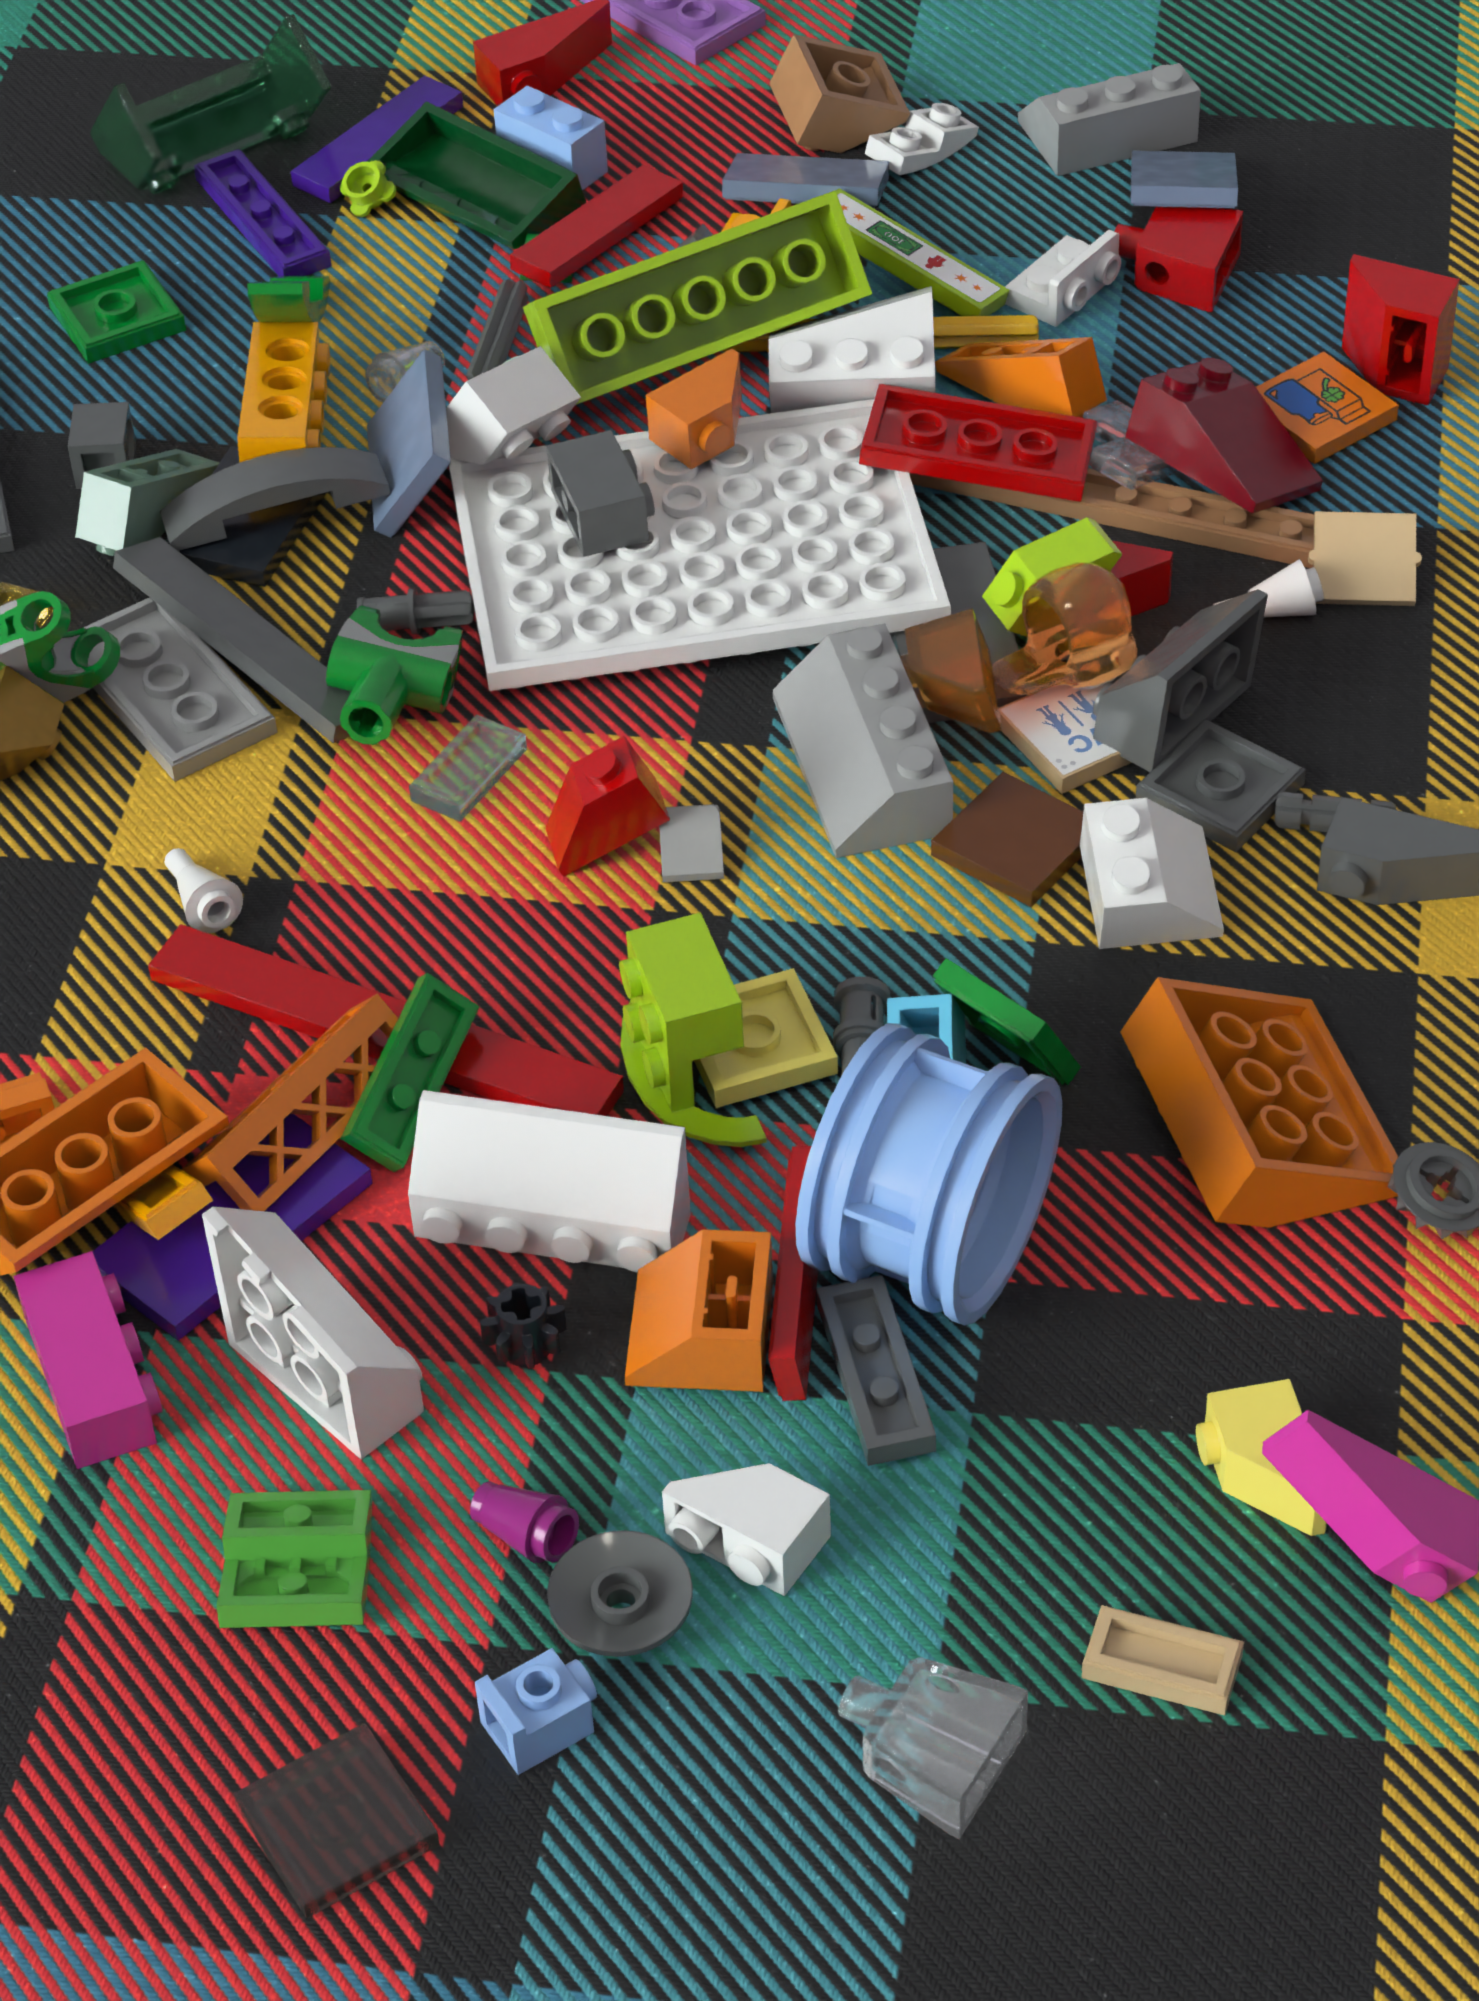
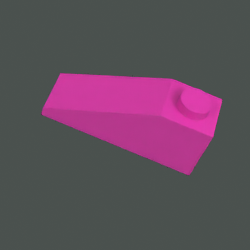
M1310 1410L1305 1411L1263 1441L1262 1454L1374 1574L1405 1589L1408 1593L1432 1603L1478 1573L1479 1500Z

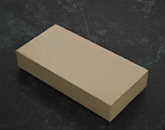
M1101 1605L1082 1663V1678L1225 1716L1243 1656L1244 1641Z

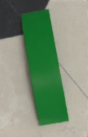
M277 276L270 278V282L247 283L250 305L259 322H320L324 315L330 288L329 276Z

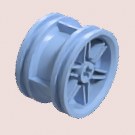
M887 1023L874 1031L861 1045L843 1072L827 1104L807 1159L798 1198L795 1223L796 1246L801 1261L821 1272L831 1270L837 1277L850 1283H856L859 1279L868 1278L874 1272L884 1274L908 1283L912 1301L920 1309L930 1313L944 1311V1315L951 1321L962 1325L975 1323L993 1305L1010 1279L1040 1213L1050 1182L1062 1125V1097L1058 1083L1054 1078L1043 1074H1031L1028 1076L1022 1067L1012 1063H999L989 1071H984L950 1059L948 1046L942 1039L929 1034L916 1035L911 1028L898 1023Z

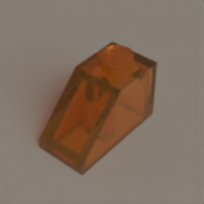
M973 608L905 628L908 653L900 655V659L913 689L919 688L927 709L988 733L1001 731L1002 725L990 649Z

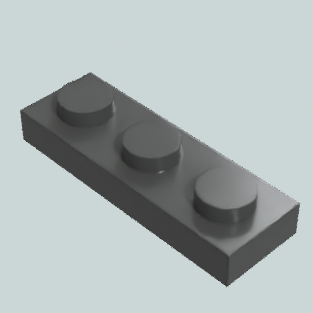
M883 1275L859 1279L856 1283L844 1282L816 1288L819 1314L867 1465L870 1466L936 1452V1433Z

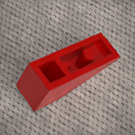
M594 0L473 41L477 84L497 106L526 86L551 96L612 44L610 1Z

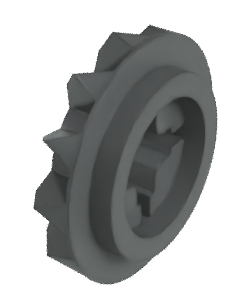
M1436 1142L1415 1144L1400 1154L1393 1165V1174L1387 1186L1398 1194L1396 1210L1410 1211L1415 1215L1416 1229L1427 1224L1435 1227L1441 1239H1444L1453 1232H1457L1465 1238L1470 1236L1479 1227L1478 1162L1455 1147ZM1447 1180L1450 1182V1185L1447 1188L1449 1192L1443 1201L1434 1199L1431 1195L1433 1189L1437 1184L1441 1186L1443 1181Z

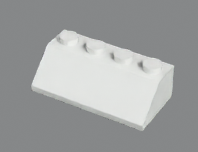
M423 1090L419 1100L408 1190L414 1237L431 1239L438 1243H460L493 1248L505 1253L520 1252L554 1257L572 1263L588 1262L615 1266L638 1272V1269L677 1246L684 1239L691 1215L685 1127Z

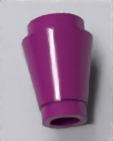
M488 1481L477 1489L470 1504V1516L473 1521L482 1524L484 1528L533 1563H541L545 1560L551 1563L558 1562L572 1548L579 1529L578 1514L568 1506L566 1499L560 1495L502 1484L498 1485Z

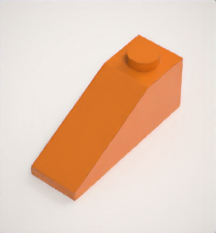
M1092 337L970 343L935 361L938 373L998 404L1088 418L1087 411L1107 401Z

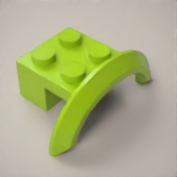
M701 912L627 931L628 959L619 961V970L625 992L631 1000L629 1004L623 1005L621 1051L628 1079L644 1105L664 1124L685 1127V1136L714 1145L735 1147L767 1143L766 1135L757 1115L744 1118L725 1117L695 1107L692 1061L744 1047L742 1001Z

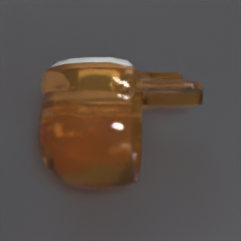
M1075 562L1051 570L1039 577L1025 591L1022 599V614L1028 637L1026 645L990 665L988 671L991 679L1000 688L1016 695H1032L1061 684H1067L1078 690L1093 689L1125 674L1137 659V646L1132 634L1130 602L1124 584L1109 569L1088 562ZM1069 658L1067 663L1062 662L1063 660Z

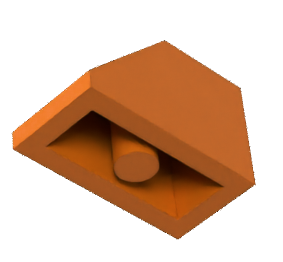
M730 349L646 394L649 440L691 470L735 446L742 401L739 353L734 349Z

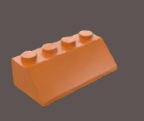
M145 1047L1 1144L0 1276L18 1272L229 1126L228 1116Z

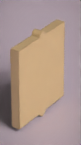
M1315 511L1314 550L1309 552L1308 562L1316 569L1324 594V600L1316 604L1415 606L1416 567L1420 566L1422 555L1416 552V514Z

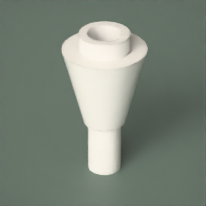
M1300 559L1248 590L1249 593L1259 589L1268 594L1264 617L1316 615V603L1324 600L1322 585L1314 567L1305 569Z
M181 848L171 850L165 857V865L177 879L184 913L190 927L210 934L230 926L242 909L243 896L240 888L235 883L195 864L185 850Z

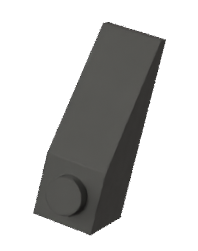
M1341 797L1321 847L1317 891L1374 905L1479 896V829Z

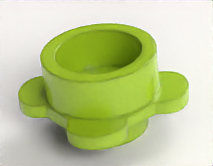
M380 161L356 163L344 174L340 184V191L351 200L350 210L357 217L367 216L371 209L380 206L383 202L391 201L396 194V186L393 182L387 181L384 175L386 167Z

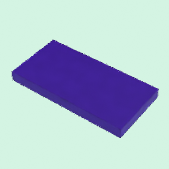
M289 1114L284 1118V1147L306 1149L312 1143V1127L295 1114ZM269 1134L258 1144L269 1145ZM334 1143L264 1212H275L302 1241L373 1184L371 1170ZM246 1155L233 1167L256 1196L269 1185V1157ZM284 1158V1169L295 1159ZM217 1181L205 1186L213 1201L161 1239L157 1240L130 1221L93 1250L101 1276L114 1273L122 1298L177 1341L221 1307L202 1214L211 1207L240 1208Z

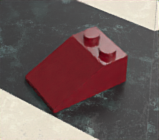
M1204 358L1200 362L1180 368H1170L1166 372L1141 379L1125 440L1252 514L1320 491L1323 483L1322 478L1254 384L1233 372V367L1229 363L1216 358Z

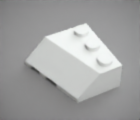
M931 286L770 333L769 392L771 413L875 399L879 384L935 393L933 298Z
M211 1207L202 1214L228 1343L233 1349L361 1460L424 1412L420 1387L422 1372L415 1359L404 1348L396 1346L275 1212Z

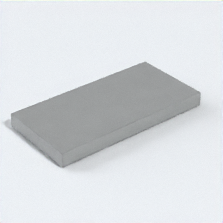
M150 597L84 627L86 629L94 626L102 627L118 639L120 644L118 665L106 680L94 686L93 689L174 782L278 733L275 717L203 639ZM104 642L98 643L90 652L88 667L97 663L102 657Z

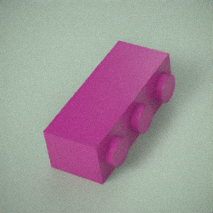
M93 1251L14 1275L23 1314L76 1468L80 1469L156 1444L157 1440L151 1416L161 1413L163 1410L151 1373L138 1376L134 1364L143 1362L144 1358L133 1323L130 1322L120 1326L116 1317L117 1314L126 1312L114 1273L101 1276Z

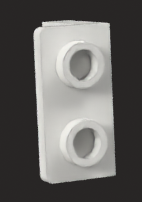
M1108 230L1091 245L1066 235L1005 286V288L1009 289L1005 305L1028 315H1034L1037 319L1057 327L1073 312L1082 309L1093 295L1105 285L1111 284L1117 277L1121 267L1119 233Z

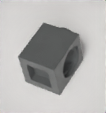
M129 402L73 405L68 451L76 489H82L85 471L135 459L136 439Z

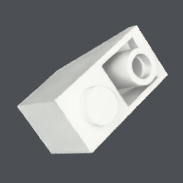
M770 1463L671 1481L662 1491L665 1533L677 1545L693 1554L703 1553L730 1567L737 1577L750 1585H764L783 1596L788 1593L831 1537L830 1494Z

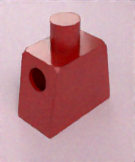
M1156 206L1145 229L1123 224L1116 226L1114 232L1119 233V256L1136 260L1134 284L1139 290L1203 311L1213 312L1240 256L1243 211L1224 208Z

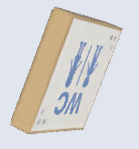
M1093 666L1071 677L1086 675L1097 669ZM1068 684L1055 685L996 709L995 725L1061 794L1132 763L1122 758L1117 750L1093 739L1096 715L1093 714V705L1098 693L1106 684L1086 690H1078Z

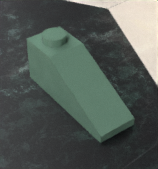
M173 449L85 471L75 537L97 544V551L114 556L117 550L160 537L165 532L160 511L186 489L212 475L219 462L179 449Z

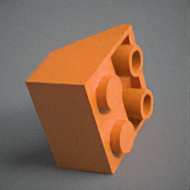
M702 1229L638 1269L625 1370V1386L763 1392L773 1292L771 1232Z

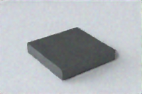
M1205 719L1136 785V799L1148 798L1203 827L1205 837L1237 852L1275 814L1276 800L1279 793H1296L1304 785L1306 769Z

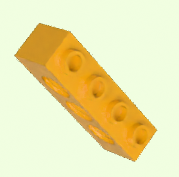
M253 322L237 436L239 463L281 451L321 447L320 433L324 432L323 404L327 403V376L330 375L329 343H319L318 322Z

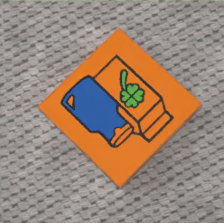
M1322 352L1256 387L1306 458L1313 464L1397 420L1399 405L1326 352Z

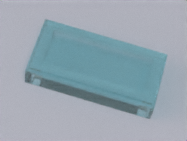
M476 714L410 784L411 801L461 822L527 750L526 734Z

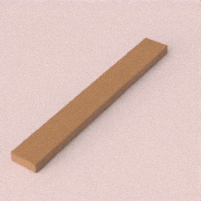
M1088 468L1081 502L909 473L913 485L1079 520L1087 517L1094 519L1098 524L1292 564L1300 559L1304 567H1313L1308 562V555L1311 550H1314V515L1274 506L1252 514L1221 495Z

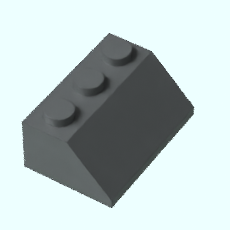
M1259 589L1202 609L1181 627H1173L1159 646L1148 655H1140L1126 674L1114 684L1107 683L1100 690L1093 705V714L1096 715L1093 739L1117 750L1122 758L1151 772L1205 719L1211 722L1251 686L1268 594Z

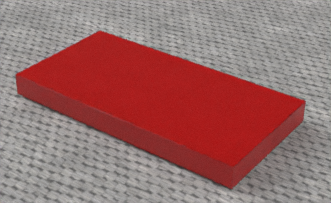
M879 384L861 445L859 464L1081 502L1098 421Z

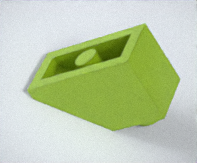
M1086 517L1014 550L982 597L1008 631L1058 646L1122 556V553L1094 519Z

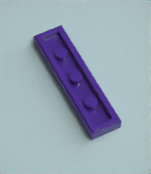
M424 75L291 170L292 185L328 203H332L343 195L340 191V184L346 171L356 163L367 162L426 101L454 114L464 107L462 92Z
M240 149L194 165L197 182L278 276H307L332 266L330 251Z

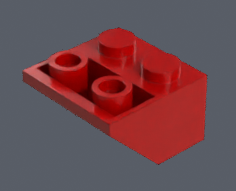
M1353 254L1349 267L1342 349L1370 385L1384 395L1429 406L1449 368L1460 279Z

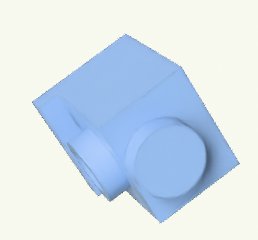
M553 1648L493 1681L488 1675L475 1681L480 1722L517 1775L594 1733L591 1701L597 1698L594 1683L580 1661L574 1659L564 1664Z

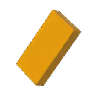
M172 1164L120 1200L115 1206L123 1217L159 1240L212 1202L213 1199L201 1181Z

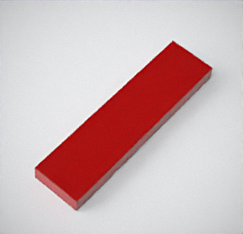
M641 165L510 254V269L548 288H552L683 198V182L646 165Z
M793 1146L792 1151H789L768 1354L777 1392L782 1397V1401L806 1400L818 1270L807 1266L800 1259L796 1246L795 1223L800 1188L812 1146Z

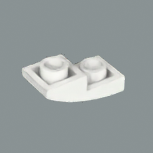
M934 103L931 108L909 111L910 115L905 127H895L892 129V132L869 135L865 154L874 160L889 161V169L898 175L913 173L932 166L957 152L977 136L979 127L963 118L958 108L945 103Z

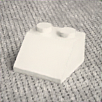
M541 346L466 381L447 406L450 458L480 465L489 463L503 455L508 460L513 459L524 452L535 439L542 437L544 441H549L559 435L570 424L571 420L567 415L581 396Z
M1148 798L1084 804L1080 850L1099 949L1223 937L1224 927L1202 826Z

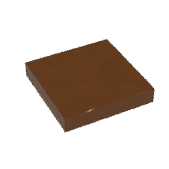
M1002 772L931 840V856L1032 907L1082 857L1080 839L1083 811Z

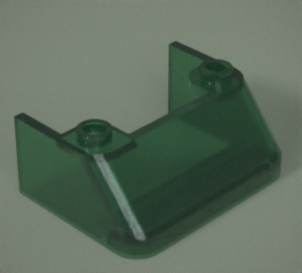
M292 14L284 18L262 55L136 106L125 83L116 85L93 125L90 135L99 152L138 190L149 188L152 194H156L175 185L179 181L178 176L195 170L194 165L237 149L243 150L281 134L283 139H289L302 133L310 126L307 119L314 114L332 86L295 15Z

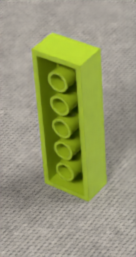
M836 190L537 299L525 305L523 310L537 347H542L581 396L576 403L577 405L872 295V291Z

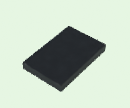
M230 447L212 474L239 463L238 447ZM327 492L224 519L223 524L227 538L180 550L179 552L209 575L265 587Z

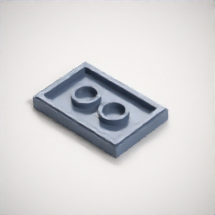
M1132 150L1130 204H1133V206L1234 208V206H1237L1238 181L1235 153Z
M737 153L722 180V198H725V200L778 202L780 198L791 200V203L799 204L840 188L875 208L879 204L889 179V161Z
M426 349L421 352L367 424L369 452L377 454L390 489L389 495L372 499L374 531L390 538L398 532L451 464L441 356Z

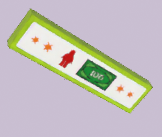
M840 188L836 190L859 255L917 290L931 286L932 298L961 316H990L1005 305L1009 289Z

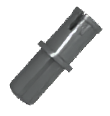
M412 588L408 590L407 595L373 598L359 597L357 599V608L362 605L380 610V626L385 631L410 629L412 634H420L421 628L469 625L473 622L474 618L473 599L471 593L466 590L418 594L417 590Z

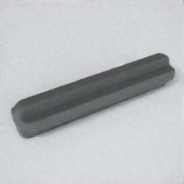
M507 279L500 284L466 373L468 380L506 361L524 312L523 307L529 299L526 295L527 286L521 280L514 283Z

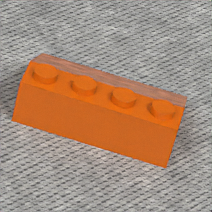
M1157 977L1120 1033L1215 1222L1270 1228L1398 1197L1397 1193L1387 1187L1398 1155L1312 999Z

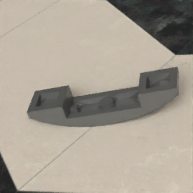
M337 447L301 448L259 456L218 471L186 489L160 511L169 544L177 551L227 538L223 524L224 519L329 491L337 509L389 495L390 489L378 456L375 453Z

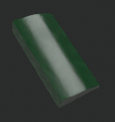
M427 101L367 161L376 160L384 164L386 167L384 175L387 181L394 183L397 192L512 249H518L523 246L527 234L542 233L586 203L576 173Z

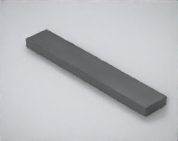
M161 537L115 551L113 568L329 741L335 743L350 737L348 732L341 726L340 714L351 691L327 686L326 666Z

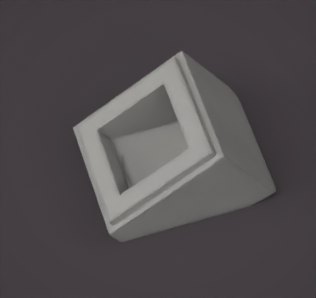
M718 805L666 807L670 820L659 826L663 882L724 879L720 808Z

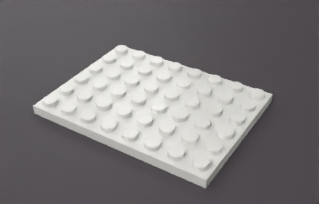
M874 399L739 418L735 446L692 470L649 440V431L614 435L622 451L627 449L631 451L637 468L639 484L646 482L652 493L655 514L654 516L647 517L649 541L583 557L551 491L546 445L529 447L520 455L510 460L503 455L484 465L451 459V464L449 465L450 478L489 691L508 688L516 689L528 685L563 680H578L583 677L625 671L633 672L645 668L679 663H694L700 660L734 655H749L756 652L796 646L804 647L820 643L829 634L884 623L889 633L951 624V605L909 473L859 464L861 445Z

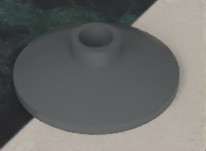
M620 1530L596 1534L570 1548L560 1558L551 1573L547 1588V1598L554 1624L571 1643L594 1654L623 1657L652 1650L669 1640L681 1628L690 1612L693 1586L685 1561L673 1547L661 1539L646 1533ZM618 1603H627L631 1605L629 1607L621 1609L612 1608V1606Z

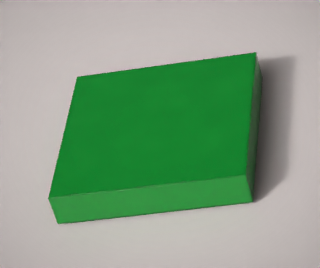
M144 260L47 292L50 309L88 364L186 331L184 315Z
M945 958L933 975L934 982L944 994L953 995L963 1011L966 1021L1040 1071L1054 1078L1062 1085L1064 1083L1069 1085L1081 1066L1050 1026L1038 1016Z

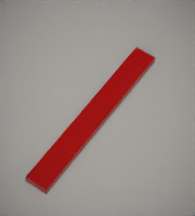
M182 924L178 926L148 964L152 981L318 1039L350 1008L376 994L381 997L398 1018L406 1004V1001ZM471 1024L444 1081L446 1084L492 1100L608 1116L624 1092L623 1076L473 1024ZM380 1028L368 1038V1056L379 1059L388 1041L387 1036Z

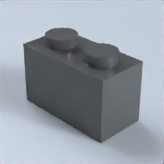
M612 430L546 445L551 491L583 557L649 541L647 517L654 516L655 514L652 493L646 482L639 484L634 457L629 449L622 451Z

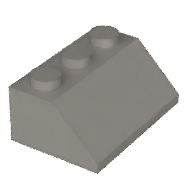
M1180 63L1160 65L1152 70L1127 76H1114L1103 82L1078 88H1065L1060 92L1038 97L1018 112V123L1057 176L1132 158V150L1162 151L1198 142L1201 90Z

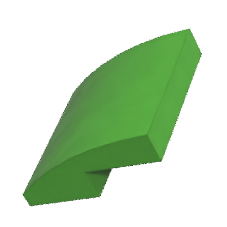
M371 1490L230 1493L222 1535L225 1562L216 1605L219 1628L364 1625L371 1547Z

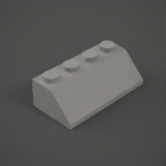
M886 624L861 627L827 635L773 689V700L835 858L934 838L953 820V779Z

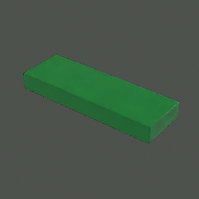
M429 973L419 977L340 1139L392 1172L404 1168L414 1147L419 1100L423 1090L440 1092L480 1006Z

